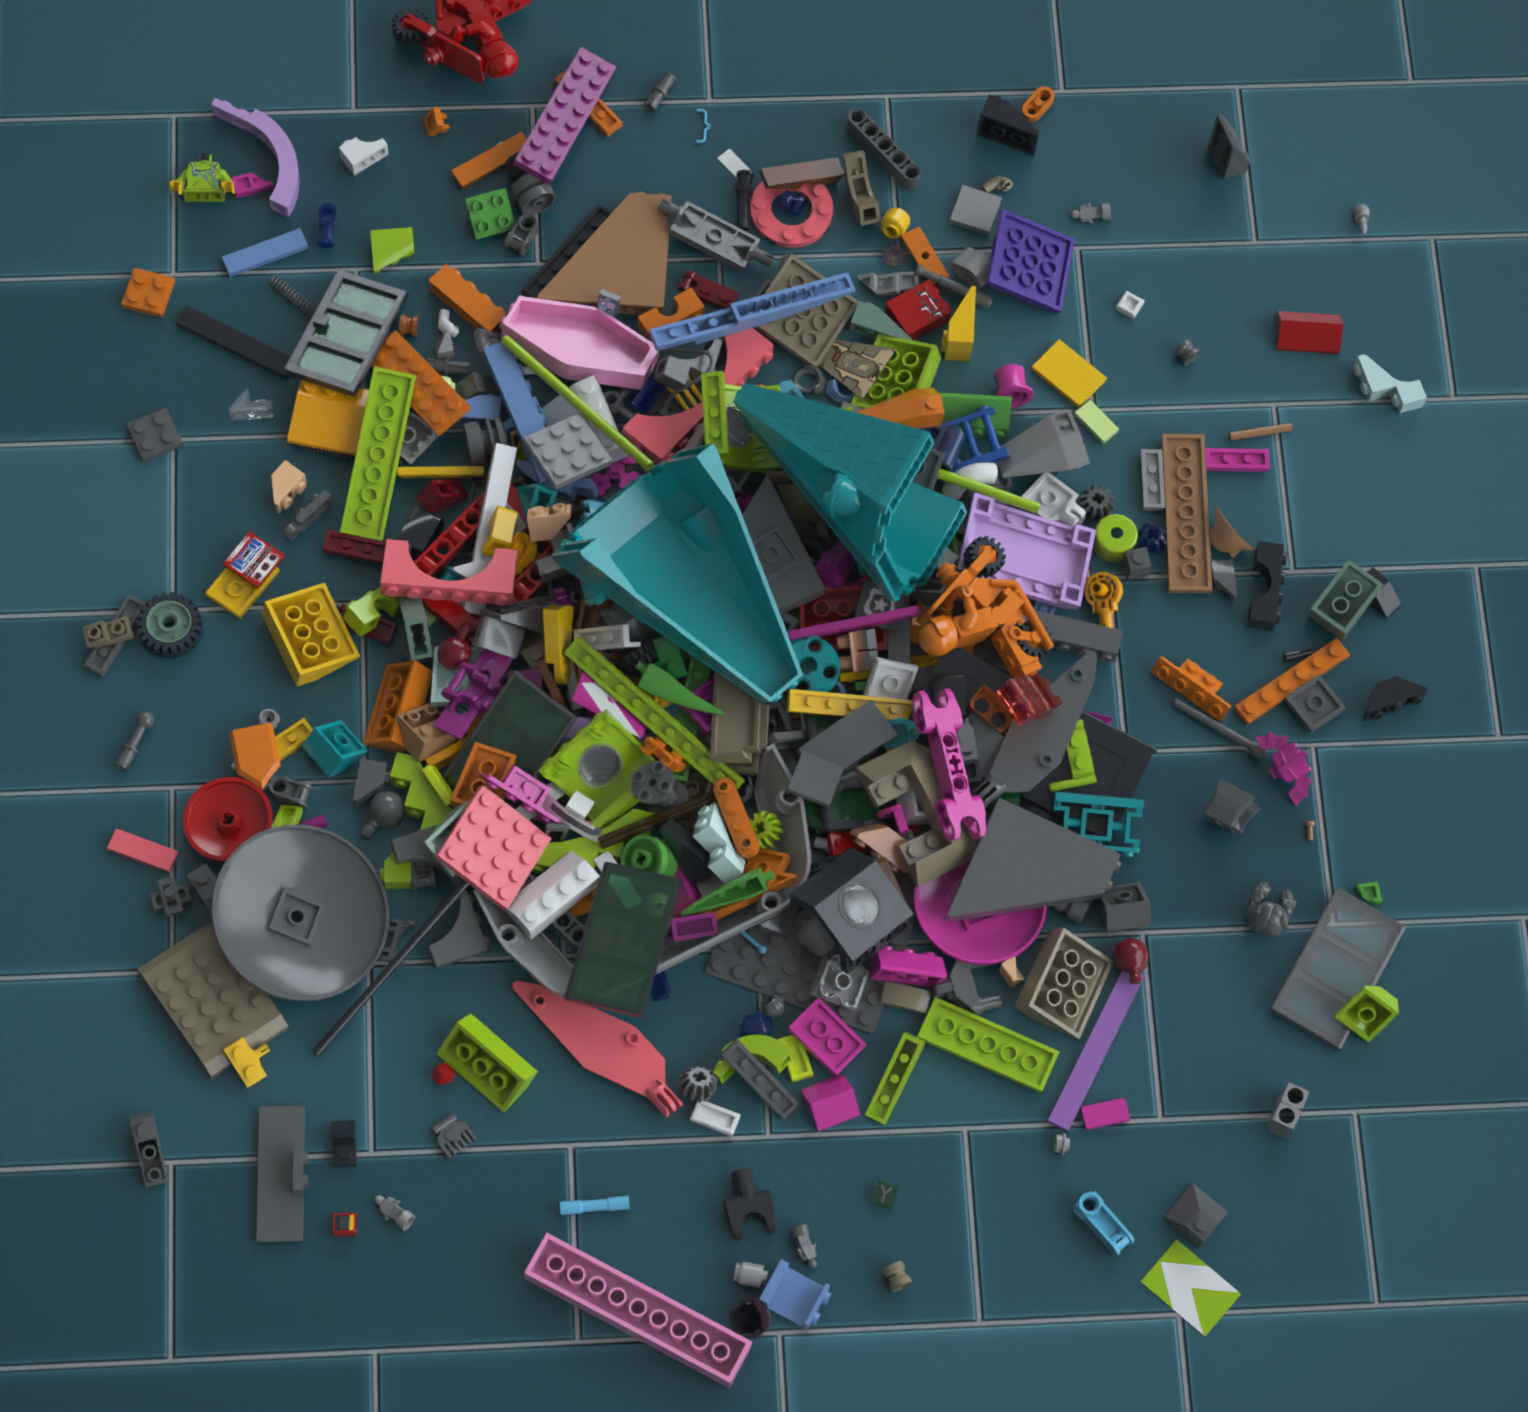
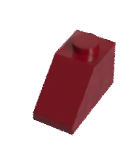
M458 479L431 480L416 498L423 510L430 513H441L466 499L469 495Z

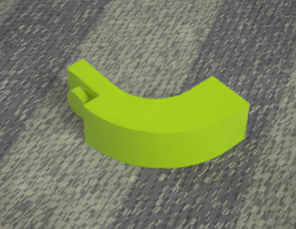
M747 1035L738 1038L758 1061L769 1065L778 1074L794 1059L790 1048L770 1036ZM732 1042L727 1044L721 1051L723 1052ZM721 1059L715 1065L713 1074L717 1077V1081L723 1085L736 1070L725 1059Z

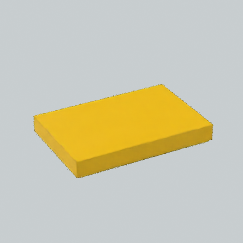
M1060 339L1031 368L1032 371L1077 408H1080L1107 379V377Z
M276 567L262 586L256 589L225 568L205 592V596L238 619H241L280 572V569Z

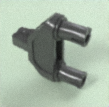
M956 960L948 978L943 981V984L935 985L932 989L934 997L947 996L948 1000H951L957 1007L978 1016L983 1011L1000 1009L1002 1007L1001 1000L998 1001L1000 999L999 994L980 998L976 991L971 969L988 967L989 965H975Z

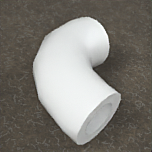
M985 462L964 466L954 473L984 484H994L997 479L998 470L995 463ZM945 482L942 487L944 495L955 500L960 499L967 490L949 482Z

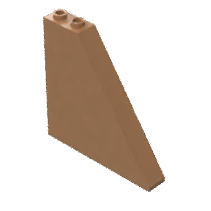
M643 192L629 193L538 294V299L596 307L601 289L621 296L618 314L642 315L656 307L664 315L670 216L657 209L663 198L671 202V196L663 193L656 195Z

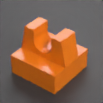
M433 107L423 118L428 136L435 137L438 133H446L450 129L448 124H444L447 114L441 113L440 108Z

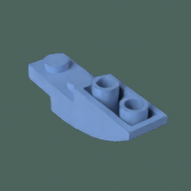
M517 460L516 465L521 474H524L531 484H537L538 481L529 460ZM582 478L556 489L559 497L573 503L575 502L576 495L597 499L599 493L596 484L589 478Z

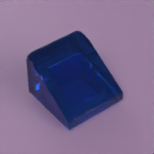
M664 971L655 976L651 990L653 1001L667 999L670 996V987Z

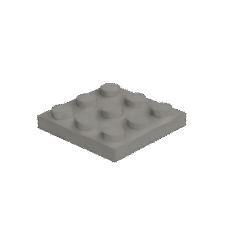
M581 413L524 437V444L555 490L612 465V458Z

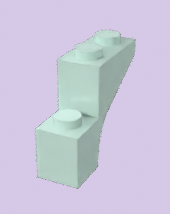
M1367 355L1357 357L1353 370L1355 376L1360 379L1361 391L1363 395H1366L1368 401L1391 396L1394 407H1397L1399 413L1423 407L1427 397L1420 380L1412 382L1399 381L1389 375Z
M716 802L709 806L705 805L698 812L693 837L710 853L708 867L724 883H727L743 873L745 860L737 853L730 842L720 806Z

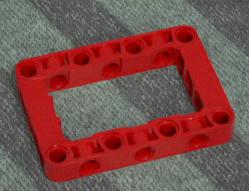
M510 483L507 502L514 511L519 512L520 518L525 522L518 491ZM485 491L414 561V564L422 572L433 577L459 554V550L469 540L472 541L477 536ZM470 519H474L477 521V523L475 525H470L467 523V521ZM549 540L541 541L547 548L515 580L513 603L533 599L550 582L542 583L541 579L536 581L531 578L532 575H539L535 564L536 561L549 557L554 553ZM439 549H446L448 553L439 554L437 551ZM422 598L424 608L454 635L457 636L459 628L463 623H469L472 626V631L467 636L466 641L470 647H476L471 645L473 641L472 636L475 635L480 617L476 619L458 602L452 600ZM491 604L488 608L496 607L499 605Z

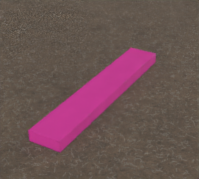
M911 606L788 631L789 638L794 640L809 636L823 637L918 618L921 616V611L918 606Z

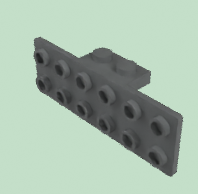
M305 1106L259 1107L256 1234L258 1243L303 1241L304 1188H308V1174H304V1167L308 1166L309 1161L308 1152H305Z

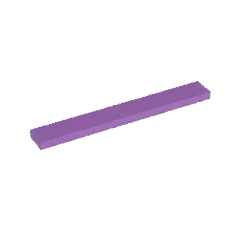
M1121 972L1047 1121L1066 1132L1069 1131L1141 985L1130 984L1129 972Z

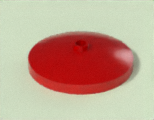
M237 777L218 778L201 786L189 799L183 815L184 832L191 847L203 858L224 864L243 842L273 826V811L265 793L254 783Z

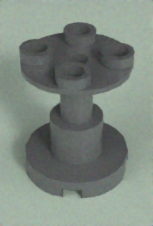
M661 761L645 764L634 771L631 776L633 795L642 803H646L650 813L656 814L691 800L688 789L678 780H674L670 768Z

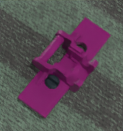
M484 649L474 665L461 662L458 672L448 687L444 688L441 692V695L445 699L450 700V702L434 724V728L461 740L474 719L478 718L480 714H485L500 693L502 688L500 680L513 662V659ZM466 674H468V679L472 681L468 690L462 689L459 693L455 692Z

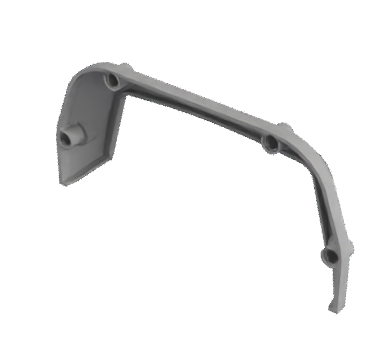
M774 744L767 746L763 752L753 792L758 814H761L762 811H767L769 814L773 813L783 823L779 828L783 829L784 832L778 834L781 841L775 840L774 847L768 846L767 850L790 855L792 860L785 872L796 874L798 878L797 883L776 893L767 892L762 896L761 900L744 907L743 911L737 910L716 920L718 935L665 943L656 974L771 917L777 916L791 905L790 893L808 880L811 868V850L804 802L801 797L787 792L792 776ZM791 795L795 800L793 802H786L784 797ZM477 889L473 890L491 929L505 952L547 991L564 999L574 965L568 961L542 931L530 940L505 910L501 909ZM774 901L777 903V906L775 908H768L765 903ZM506 933L515 935L510 941L503 939ZM646 943L624 951L621 959L649 965L651 955L644 954ZM594 963L583 967L576 993L602 999L614 997L618 993L644 981L645 975ZM611 980L616 985L611 989H607L604 987V983Z

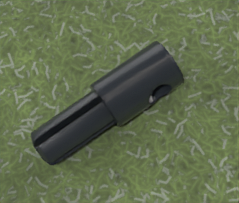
M1313 648L1283 653L1284 661L1289 662L1310 656L1314 653Z

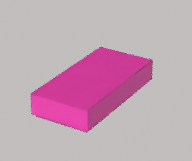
M1125 1098L1080 1108L1086 1131L1130 1121Z

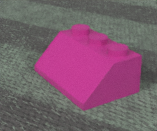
M884 946L871 956V980L934 988L935 985H939L946 979L947 973L943 957H938L932 952L917 954L910 949L895 951L892 950V947Z

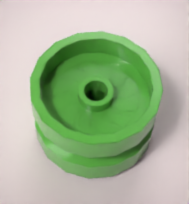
M648 835L636 836L625 845L621 855V865L672 877L675 876L679 866L665 839ZM629 879L630 881H632V882H634V883H637V884L648 885V886H659V885H654V884H650V883H646V882H641V881Z

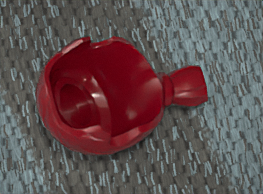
M467 622L460 626L457 637L448 638L439 645L437 658L439 663L447 670L459 669L461 662L470 663L472 649L466 639L472 631V626Z
M1136 938L1123 939L1115 945L1113 951L1116 967L1122 971L1129 972L1130 984H1141L1142 977L1140 972L1145 970L1148 964L1147 947Z

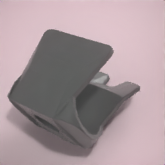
M1219 780L1210 802L1203 807L1202 812L1211 823L1239 836L1243 833L1246 823L1260 810V807L1253 803L1254 796L1224 780Z

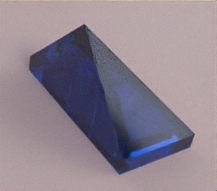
M655 372L631 403L638 414L646 415L667 388V386L653 380Z

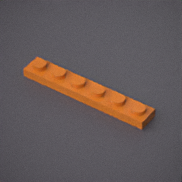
M1336 638L1235 705L1234 710L1245 724L1248 725L1283 702L1285 697L1316 676H1322L1349 658L1350 653Z

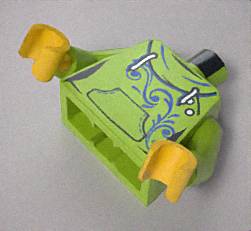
M208 153L200 154L199 162H190L188 169H185L177 180L170 181L169 193L178 191V194L182 195L183 189L185 201L225 202L224 195L226 192L235 194L233 181L225 170L220 169L218 162H212V155Z

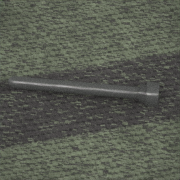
M1179 699L1173 700L1172 704L1175 708L1250 750L1249 753L1252 754L1253 758L1260 761L1267 749L1263 750L1258 742L1248 740Z

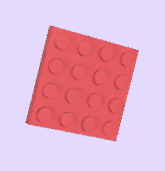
M481 785L443 842L435 858L501 909L507 910L550 842L551 837L484 785Z

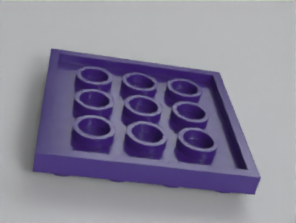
M1002 209L998 215L985 285L1053 313H1060L1062 311L1075 239Z

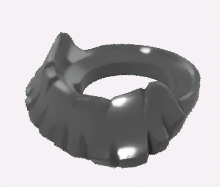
M806 363L804 368L796 373L794 383L800 392L806 394L824 393L826 380L823 373L820 372V368ZM803 375H815L818 381L813 387L805 389L799 385V380Z

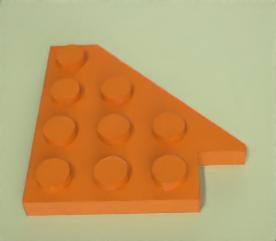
M759 848V852L754 857H742L745 860L742 874L758 867L762 869L763 873L770 870L773 871L775 879L766 882L768 891L746 900L694 914L715 912L716 920L761 900L762 896L767 892L776 893L797 883L798 878L796 874L785 872L792 860L790 855Z

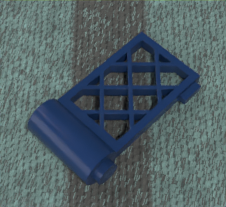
M941 426L918 428L939 433L938 437L933 439L935 445L932 449L945 453L941 469L952 472L965 440V434L962 429L955 426L949 428Z

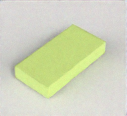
M1091 400L1074 414L1102 444L1119 431V428Z

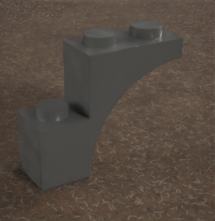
M719 338L705 342L702 350L710 352L714 357V367L711 372H716L715 364L722 351L720 349L722 340ZM699 354L696 358L689 360L678 359L669 355L658 362L653 380L676 390L687 384L690 377L696 379L704 373L710 365V359L704 354Z

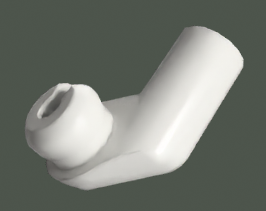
M441 309L439 312L438 329L443 334L449 332L451 337H456L459 329L449 321L450 311Z

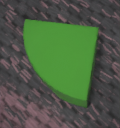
M1378 882L1356 884V892L1364 901L1373 905L1382 904Z

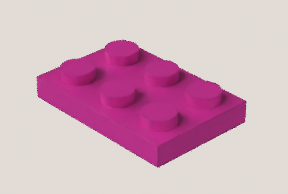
M819 997L787 1028L834 1077L867 1045Z

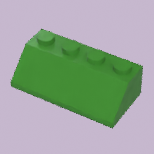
M939 393L944 408V417L941 424L977 412L976 409L988 405L989 408L993 407L996 411V414L990 416L997 440L1007 438L1012 397ZM982 419L970 423L974 438L987 437Z

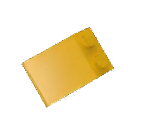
M976 286L970 288L949 321L948 330L943 332L941 352H945V360L970 362L974 343Z

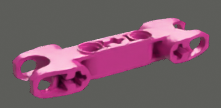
M950 689L938 692V708L931 703L925 691H918L913 694V720L916 731L919 734L927 733L933 763L943 797L935 805L938 823L948 842H953L960 838V822L967 826L970 835L974 839H980L986 833V812L981 797L971 796L966 770L955 732L960 730L963 725L960 707Z

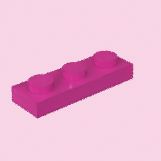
M1205 448L1206 471L1268 472L1270 469L1269 449Z

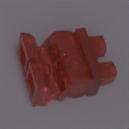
M1039 673L1024 678L1023 676L1020 678L1016 676L1009 679L997 691L1007 708L1011 707L1009 712L1018 726L1025 724L1032 717L1035 721L1047 718L1062 704L1060 697L1053 695L1050 691L1049 680L1042 678Z

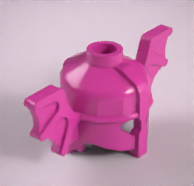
M1268 732L1264 736H1257L1256 740L1263 750L1271 748L1279 750L1272 755V766L1268 768L1274 779L1279 777L1286 782H1292L1296 779V784L1289 792V796L1293 803L1298 805L1301 799L1308 797L1307 788L1313 782L1306 774L1313 770L1306 763L1305 756L1308 754L1305 750L1302 752L1296 747L1298 745L1297 742L1288 744L1286 735L1276 736Z

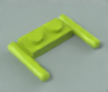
M1079 719L1066 748L1073 779L1050 783L1048 785L1050 792L1097 783L1082 719Z

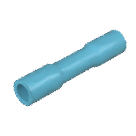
M629 1196L560 1202L561 1215L630 1209Z

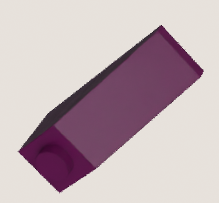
M841 541L825 551L815 566V570L824 587L840 589L856 563L854 561L855 558Z

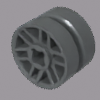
M531 174L519 178L511 187V193L523 214L536 215L552 206L556 200L552 187Z

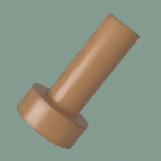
M1314 821L1305 822L1308 841H1313Z

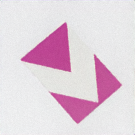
M583 671L572 701L596 714L607 709L630 733L642 739L646 725ZM608 696L611 698L613 703L608 701Z

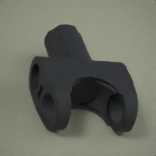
M751 1168L733 1171L731 1175L736 1196L725 1198L724 1205L734 1239H742V1223L749 1217L761 1219L764 1225L767 1226L768 1233H775L774 1207L770 1190L756 1192Z

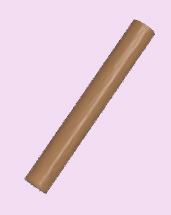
M1286 423L1229 432V439L1232 441L1292 431V424Z

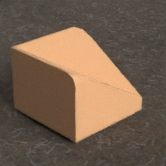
M1016 957L1001 963L999 972L1011 988L1024 981V977L1016 967Z

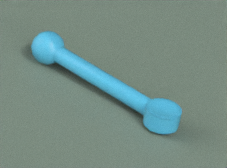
M745 931L741 932L746 939L758 948L759 953H766V946L760 945Z

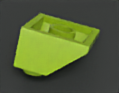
M1364 985L1334 1016L1367 1042H1370L1399 1013L1398 1000L1382 987Z

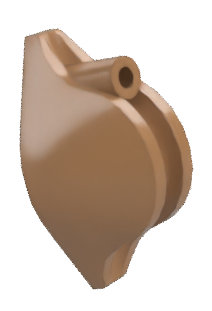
M1216 508V520L1210 533V540L1213 546L1221 552L1229 553L1233 558L1243 549L1255 550L1234 530L1221 511Z

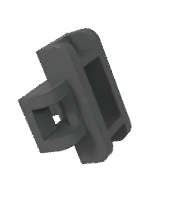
M174 876L157 880L160 891L150 894L155 913L165 911L167 917L177 913H184L182 906L192 903L188 885L185 884L177 887ZM173 885L171 888L163 889V887Z

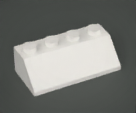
M570 851L517 893L511 905L505 911L531 940L593 891L598 885L600 876L585 859Z

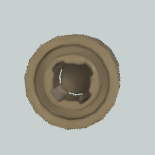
M902 1261L895 1262L882 1270L884 1278H887L890 1282L889 1288L891 1292L901 1290L912 1283L910 1276L904 1271L905 1266Z

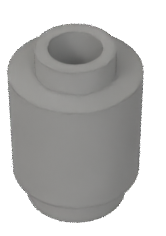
M743 1261V1263H736L733 1281L739 1282L740 1285L760 1288L761 1284L766 1285L768 1271L764 1270V1265Z

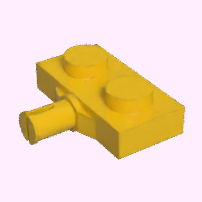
M240 1037L223 1048V1051L247 1088L267 1076L261 1067L259 1059L270 1052L266 1043L254 1051L248 1046L245 1039Z

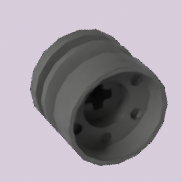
M494 417L493 428H491L489 419H485V429L483 430L480 429L477 421L463 423L471 466L486 465V455H490L492 459L495 443L508 446L506 430L499 417Z

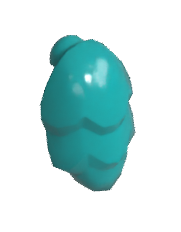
M905 718L888 719L887 721L898 735L895 739L883 745L886 750L894 749L910 741L914 742L919 736L914 722Z

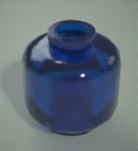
M763 1012L744 1016L742 1025H739L741 1037L747 1035L771 1036V1033H774L770 1016H766Z

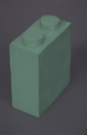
M399 598L411 661L433 657L422 598Z

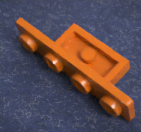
M1160 656L1151 670L1152 674L1219 722L1224 719L1231 708L1229 703L1216 695L1223 683L1189 659L1178 668L1166 658Z

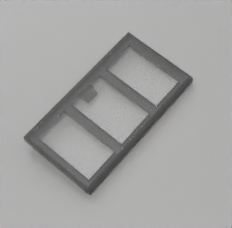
M1337 887L1272 1004L1270 1011L1336 1050L1341 1051L1352 1030L1336 1019L1334 1015L1364 985L1376 986L1406 927Z

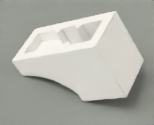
M355 137L352 140H346L339 147L340 158L353 175L389 155L388 145L383 138L374 142H364Z

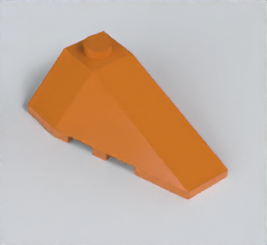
M934 388L910 390L860 410L857 413L914 428L941 426L944 408L941 395Z

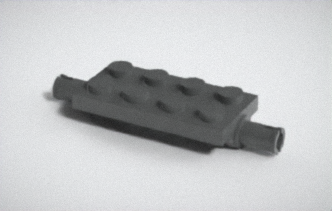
M663 198L658 206V211H662L674 218V223L668 233L669 235L740 272H743L749 260L754 259L769 268L774 259V255L758 248L761 239L686 201L684 206L680 205L679 207Z

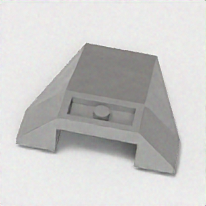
M1070 409L1049 415L1002 445V448L1007 447L1011 458L997 462L1003 478L1066 471L1090 464L1080 431Z

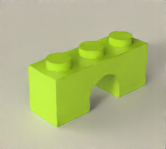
M380 586L373 592L368 591L361 599L351 601L346 606L343 619L361 637L376 628L381 616L376 609L386 611L393 618L401 613L399 598L404 597L381 595Z

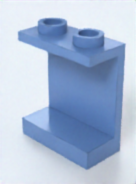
M781 1259L760 1300L767 1305L770 1311L808 1330L810 1325H816L821 1315L818 1313L821 1304L826 1306L831 1296V1293L828 1292L830 1285L826 1283L825 1286H822L790 1269L789 1263Z

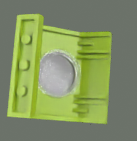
M723 371L702 373L705 445L714 444L723 467L767 473V470L782 469L746 425L741 412L733 403L737 391L742 387L725 384ZM779 385L762 387L780 392Z
M607 709L596 714L588 726L578 730L575 734L576 737L570 742L563 744L559 748V752L554 757L545 760L542 764L543 767L538 770L543 777L554 782L570 799L577 790L595 803L586 816L591 820V825L599 829L610 826L639 802L632 792L631 776L634 771L643 765L657 761L652 754L646 755L640 750L643 745Z

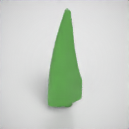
M641 661L638 662L636 669L644 673L638 688L686 708L724 715L725 712L693 694L666 671L651 663L648 666Z
M758 867L716 888L680 913L682 916L752 898L768 891L766 882L775 879V875L772 870L763 873L762 869Z

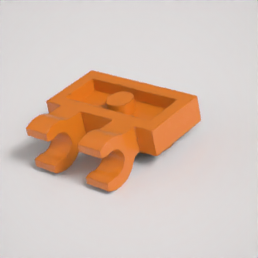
M659 736L647 737L642 743L644 747L642 746L640 750L646 755L654 754L673 772L683 771L688 765L682 760L683 757L675 750H671L667 743Z

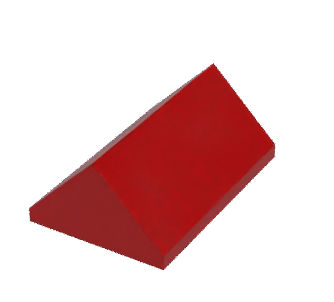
M1277 311V350L1339 354L1344 326L1340 315Z

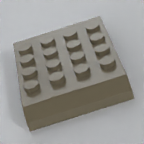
M212 921L137 969L212 1079L232 1066L223 1048L243 1037L248 1046L255 1051L289 1028L269 996L246 982L230 966L218 946Z

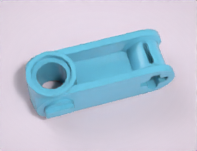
M1089 1191L1083 1194L1078 1202L1073 1205V1212L1081 1221L1083 1220L1112 1254L1115 1256L1120 1255V1251L1127 1244H1132L1135 1241L1134 1237L1103 1203L1104 1200L1096 1191ZM1083 1202H1091L1094 1210H1086L1083 1207Z

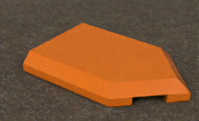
M265 723L230 731L229 737L237 775L264 790L272 775L281 766L273 724Z

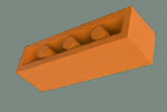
M445 264L428 280L429 290L489 341L502 331L500 323L504 316L507 317L506 311L500 306H495L489 296L485 293L481 294L471 281H466L462 278L456 268H451Z

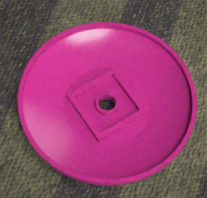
M969 862L917 888L915 886L914 909L922 931L940 951L961 962L975 965H992L1016 957L1035 941L1045 921L1047 907L953 922L944 921Z

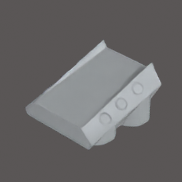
M409 411L400 453V457L410 464L438 437L429 425L412 411Z
M826 954L819 961V967L809 989L810 995L855 1011L870 971L860 965L849 974L841 971L840 955L829 956Z

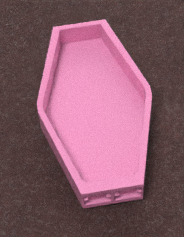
M519 296L515 303H511L507 317L504 316L500 323V328L502 329L501 338L509 335L539 363L558 376L569 380L581 381L594 375L599 384L642 390L658 362L659 351H656L652 342L603 310L593 306Z

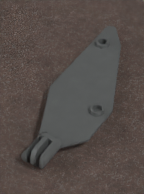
M1094 651L1086 653L1018 713L1011 722L988 777L970 792L971 796L979 794L978 796L984 801V808L988 807L1002 793L1029 792L1061 763L1094 684L1097 654ZM1073 675H1079L1080 678H1075Z

